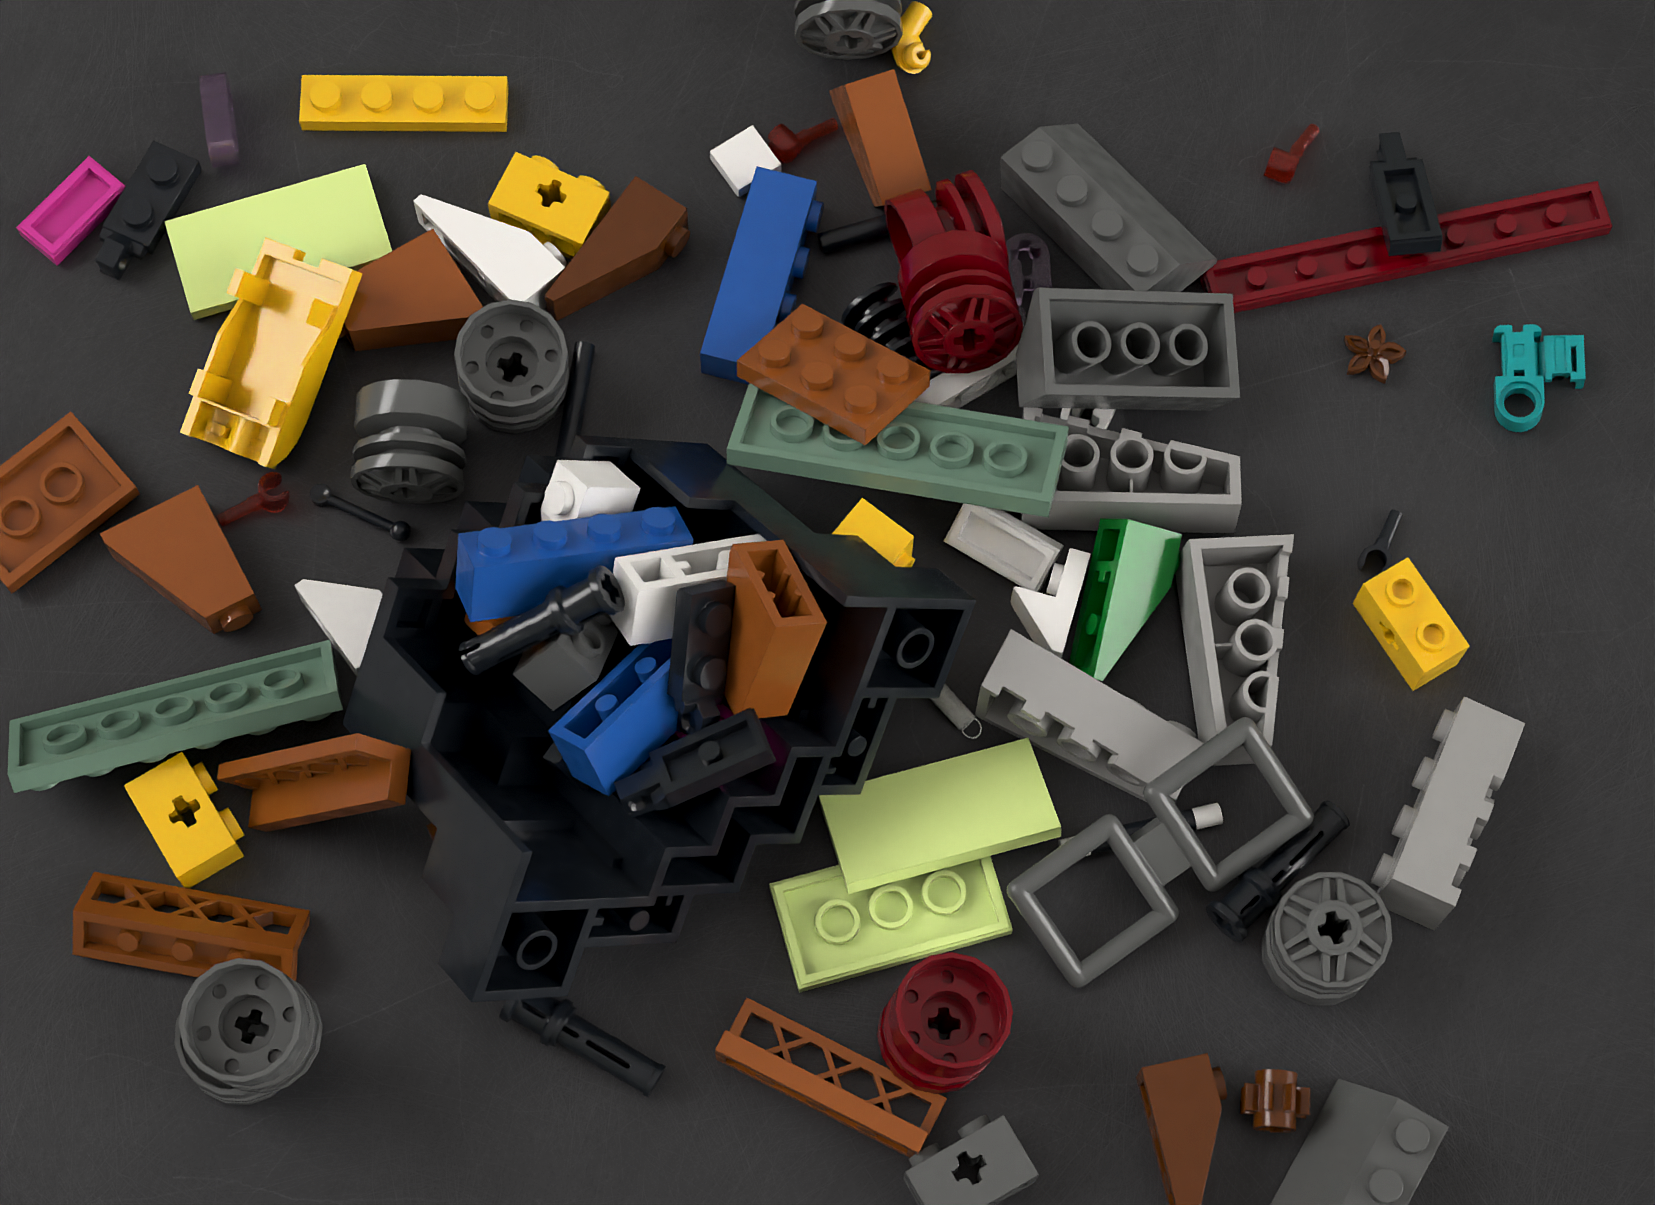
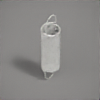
M945 684L939 698H930L949 720L954 723L958 730L962 729V733L965 736L967 735L963 730L968 726L967 724H970L974 719L978 721L975 715Z

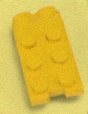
M265 237L252 274L237 268L234 271L227 294L238 297L239 300L217 332L204 369H198L189 391V394L193 395V399L180 433L212 443L227 451L257 461L258 464L276 469L277 464L284 460L294 448L307 423L362 273L323 258L318 268L303 263L305 252Z

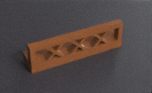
M355 733L221 763L218 768L217 780L253 790L248 827L269 832L405 805L411 749Z
M94 872L73 909L72 955L193 977H200L214 965L236 958L261 960L296 981L298 949L310 924V910ZM103 893L124 897L126 900L109 903L98 901V898ZM170 905L179 907L180 910L165 913L155 911L153 908ZM220 914L231 916L234 920L221 923L210 921L208 918ZM276 924L291 928L288 934L266 931L262 927Z
M747 997L730 1030L724 1031L715 1049L716 1060L909 1158L915 1154L918 1155L923 1149L947 1100L946 1097L940 1094L913 1089L895 1077L890 1069ZM751 1015L773 1026L779 1046L765 1050L741 1038ZM782 1031L798 1039L785 1043ZM812 1045L823 1051L829 1071L814 1075L792 1064L789 1051ZM832 1056L848 1065L835 1068ZM861 1070L873 1077L879 1096L864 1100L842 1089L839 1076ZM882 1081L899 1090L886 1094ZM911 1095L931 1106L919 1128L893 1115L889 1102Z

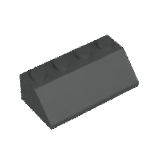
M1078 123L1038 127L1000 157L1001 189L1103 290L1181 292L1217 262V258Z
M1069 288L1035 289L1016 352L1019 407L1211 411L1239 399L1240 387L1233 294Z
M1338 1079L1270 1205H1408L1449 1126L1398 1097Z

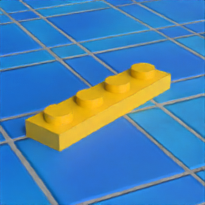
M302 75L299 123L302 130L507 132V76Z

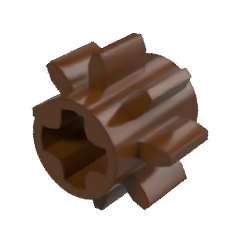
M1279 1069L1255 1071V1084L1244 1083V1087H1241L1240 1114L1253 1115L1254 1130L1269 1133L1295 1132L1296 1119H1306L1307 1115H1310L1311 1088L1297 1087L1298 1074L1296 1072Z

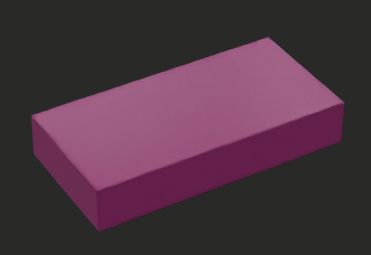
M88 156L16 228L25 240L58 266L110 214L126 186L93 158Z

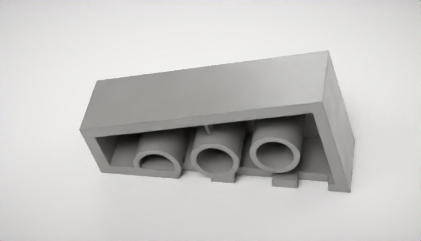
M1023 408L1022 419L1069 426V431L1049 518L1021 513L1022 522L1035 529L1098 531L1100 518L1130 519L1172 532H1235L1242 505L1240 456L1171 440L1169 444H1164L1142 438L1141 432L1122 428L1121 433L1089 426L1090 420L1070 415L1067 420L1042 414L1043 409Z
M1294 534L1189 539L1179 553L1180 564L1175 573L1198 740L1203 743L1209 741L1238 719L1247 717L1254 721L1270 747L1272 746L1279 683L1277 668L1284 636V629H1282L1284 601L1288 597L1289 577H1287L1289 556L1293 548ZM1240 745L1212 766L1255 763L1243 745Z
M1012 629L1009 631L981 684L975 712L976 717L1020 739L1029 738L1032 745L1145 802L1147 801L1144 798L1143 790L1148 783L1204 744L1196 739V734L1185 725L1162 719L1145 709L1140 703L1123 696ZM1183 787L1170 795L1174 803Z
M1463 697L1454 712L1446 708L1444 709L1432 736L1433 739L1440 741L1434 759L1426 756L1423 758L1412 783L1413 787L1420 789L1413 808L1404 804L1391 834L1400 838L1393 856L1386 853L1382 855L1371 880L1372 884L1379 887L1377 894L1381 896L1387 910L1435 930L1454 909L1461 893V889L1458 887L1466 871L1468 872L1477 851V848L1470 845L1473 839L1477 840L1489 820L1495 801L1490 797L1493 790L1498 791L1505 778L1525 726L1524 722L1467 697Z

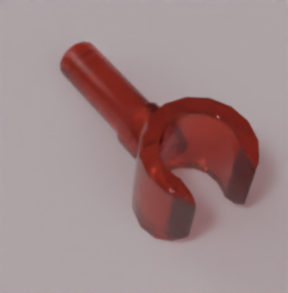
M831 118L795 134L782 123L777 125L768 134V139L771 142L767 145L779 161L790 163L800 154L805 145L838 130V124L834 118Z
M1310 124L1294 145H1292L1290 152L1274 147L1264 176L1282 183H1290L1304 151L1320 132L1318 126Z
M269 472L263 475L258 482V493L217 515L222 527L262 508L273 513L281 512L285 509L289 502V490L277 496H270L266 493L267 490L277 487L282 482V475L278 472Z

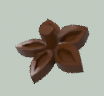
M1381 324L1370 330L1367 340L1355 335L1344 336L1346 346L1356 354L1349 362L1347 375L1361 373L1369 367L1371 376L1385 384L1390 369L1389 364L1396 363L1406 355V350L1397 343H1385L1386 334Z

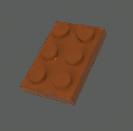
M804 304L795 309L737 360V377L863 445L868 444L930 387L931 370Z
M71 411L0 465V580L12 594L140 495L134 483Z

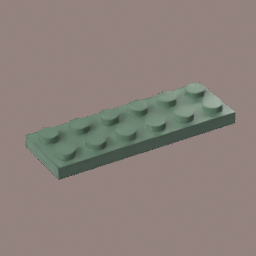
M749 383L727 446V464L1049 518L1068 442L1069 426L913 401L868 444L863 445Z
M326 640L10 720L8 777L13 792L17 793L29 789L42 791L54 787L60 781L84 775L89 777L101 776L109 773L115 767L139 761L152 763L165 758L170 753L194 747L197 749H207L220 744L225 739L245 734L262 735L273 731L280 725L300 720L317 721L327 717L332 712L343 710L336 658L331 641Z

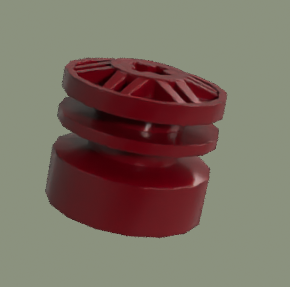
M973 170L957 174L954 184L949 179L936 182L935 195L937 207L933 205L928 195L921 188L885 200L886 223L900 265L909 251L928 237L951 230H967L992 237L1003 248L1009 268L1008 250L1001 218L987 189Z
M947 231L932 235L915 245L901 261L897 278L907 314L912 343L916 356L928 367L944 373H971L989 368L1006 358L1019 344L1024 328L1004 250L992 237L976 231Z
M949 952L925 958L911 967L881 1012L877 1038L883 1060L895 1077L915 1090L941 1094L962 1089L978 1078L1010 1034L1013 1009L1008 989L992 968L975 957ZM932 1023L938 1024L940 1033L948 1034L945 1040L939 1039L938 1030L929 1029Z

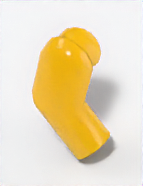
M912 1L902 15L903 35L898 45L891 49L897 66L903 71L912 74L921 72L929 65L931 60L930 49H924L919 35L932 18V12L927 6L917 1Z

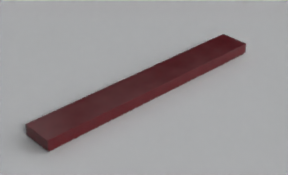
M1598 181L1437 214L1443 238L1441 251L1388 256L1382 228L1379 226L1217 260L1213 267L1200 276L1204 293L1233 294L1234 313L1602 236L1609 234L1613 226Z

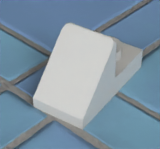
M1073 548L1069 549L1065 565L1054 563L1046 594L1015 586L1013 587L1010 601L1033 642L1059 658L1063 654L1091 555L1090 553Z

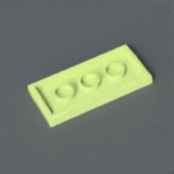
M366 164L164 221L189 309L194 320L233 309L239 298L227 294V290L234 271L237 268L252 274L265 237L305 252L303 263L317 268L323 258L357 271L392 251Z
M1029 738L867 780L860 795H819L822 813L848 894L1061 837V825Z
M991 856L851 894L847 892L839 865L769 884L799 993L923 959L931 955L1010 935L1013 931Z

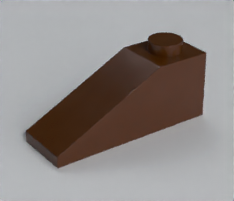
M635 176L544 295L547 312L551 314L555 321H558L658 270L669 255L673 258L678 256L690 237L687 208Z
M1208 1053L1142 1067L1136 1076L1168 1205H1202L1222 1111L1220 1101L1227 1099V1090L1222 1071L1219 1066L1211 1068Z

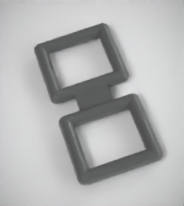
M1247 717L1238 719L1148 783L1143 790V795L1157 817L1131 836H1129L1116 816L1106 814L1008 884L1007 894L1070 986L1074 988L1084 987L1177 920L1179 909L1164 888V885L1191 867L1205 889L1212 892L1218 891L1313 822L1314 813L1252 719ZM1243 745L1287 814L1222 861L1215 864L1170 795L1237 747ZM1107 842L1153 910L1080 961L1034 892L1101 844Z

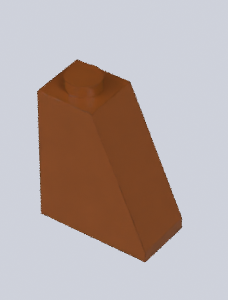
M894 69L842 85L829 91L874 207L885 205V200L921 188L924 192L932 190Z
M431 229L357 270V272L362 273V277L338 339L346 335L355 351L456 340L459 331L468 318L483 308L434 229Z
M198 485L100 533L105 545L118 563L213 634L221 630L231 632L240 629L253 619V614L262 610Z
M784 540L732 544L729 552L727 581L736 585L726 687L723 693L734 715L746 709L754 708L758 718L788 715L827 621Z

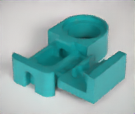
M1535 324L1523 325L1521 332H1512V325H1499L1494 329L1492 342H1501L1502 376H1495L1493 385L1494 413L1501 426L1509 431L1524 432L1538 424L1545 403L1544 379L1545 382H1552V378L1555 376H1565V378L1570 376V382H1575V389H1582L1584 387L1586 379L1584 335L1543 336V341L1540 342L1542 330ZM1514 373H1523V376H1514ZM1524 394L1533 401L1535 409L1528 416L1515 417L1507 412L1504 401L1510 395Z

